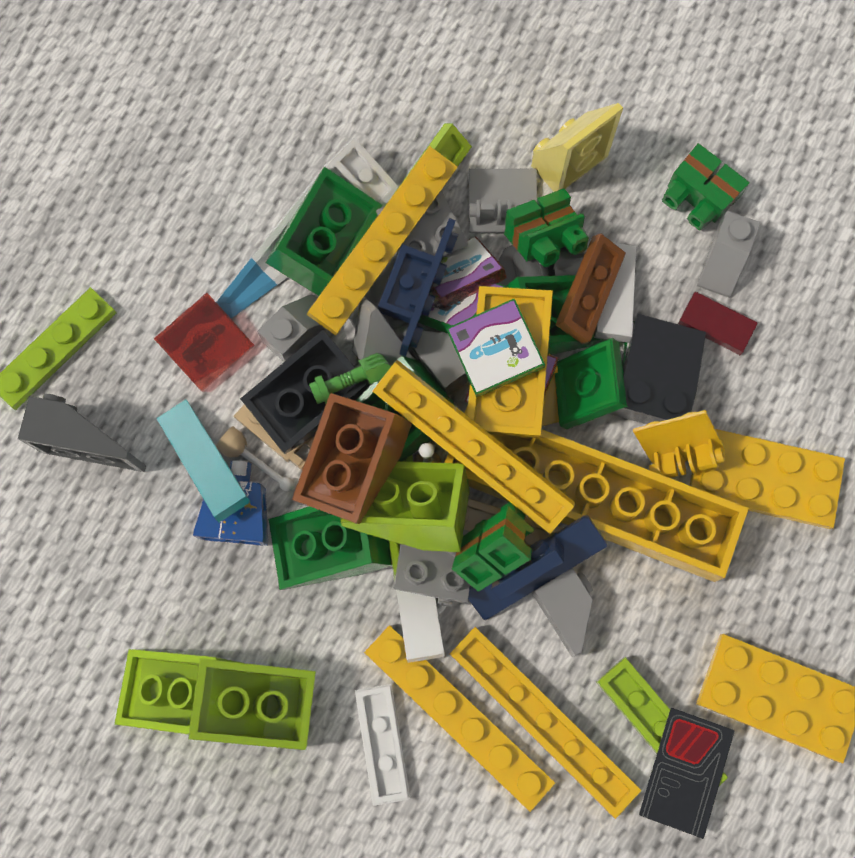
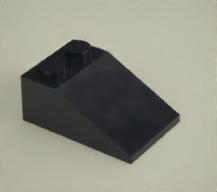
M637 314L632 330V338L629 342L622 368L627 407L610 414L648 424L654 421L661 422L680 417L688 412H692L698 387L706 332Z
M322 330L240 399L280 450L287 454L315 436L326 406L325 402L317 404L309 384L315 382L314 378L321 375L323 380L327 381L341 374H347L348 371L350 372V370L356 367L331 337ZM364 380L350 387H344L343 390L334 394L356 401L371 385Z

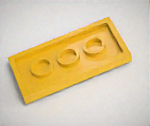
M479 286L477 314L515 298L545 363V368L477 398L470 384L467 416L489 434L541 438L553 290Z
M716 429L726 450L724 452L725 462L719 463V467L701 471L697 465V472L691 475L690 486L749 508L748 511L826 529L834 528L845 458Z
M720 634L696 705L838 763H844L855 728V686L728 635Z

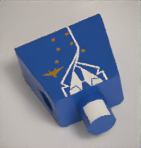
M230 461L231 471L251 502L219 523L203 499L193 536L205 541L268 546L266 488L260 483L250 482L252 463Z

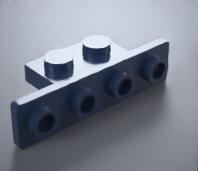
M448 219L435 256L403 244L399 250L379 302L378 310L382 314L409 323L399 353L401 356L407 355L409 347L416 349L424 328L419 327L418 323L421 315L428 317L436 297L430 295L433 283L441 284L447 268L446 264L441 263L445 252L452 254L459 235L453 232L456 222L454 219Z
M584 515L547 539H542L530 546L532 549L531 560L506 575L503 573L502 578L479 592L472 586H469L468 600L482 619L487 620L607 547V541L588 515Z

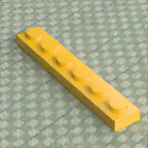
M431 146L428 147L307 312L310 318L334 335L338 334L452 177L458 166Z
M400 361L394 362L372 391L549 534L553 532L575 506V502Z
M390 625L364 652L529 812L533 810L553 787L555 782L427 660L408 663L404 638Z
M476 627L449 653L613 818L616 819L642 791Z

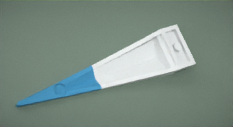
M355 137L323 166L381 203L382 207L387 204L398 188L397 184ZM319 173L216 301L215 305L229 320L287 278L286 275L265 262Z

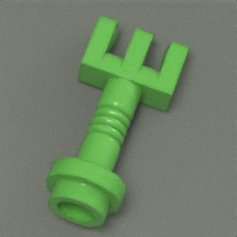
M375 353L359 360L360 366L350 370V372L348 371L347 374H341L327 381H324L320 375L315 377V382L310 383L309 386L317 404L322 402L326 404L330 393L334 394L343 390L344 387H350L366 379L370 384L375 383L384 377L391 366L382 354Z

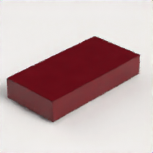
M695 291L678 324L706 332V339L741 355L758 322Z

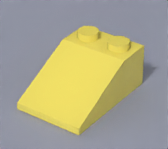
M616 103L586 112L577 120L574 118L568 120L560 128L557 135L551 139L545 138L536 145L533 150L531 167L536 168L538 175L554 192L563 188L566 189L608 157L623 107Z

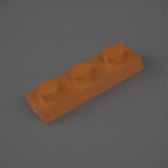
M602 233L592 236L555 324L581 344L591 341L626 252Z

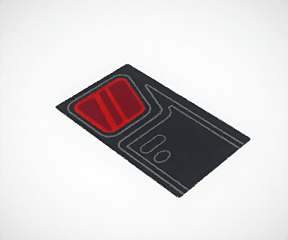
M671 708L639 815L703 839L735 731Z

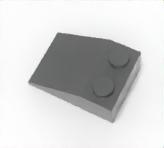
M44 394L43 399L29 396L18 440L43 454L145 472L146 465L79 414L77 407L66 404L65 398L53 394Z

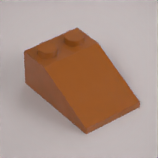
M330 393L292 500L360 524L400 459L412 423L395 413Z

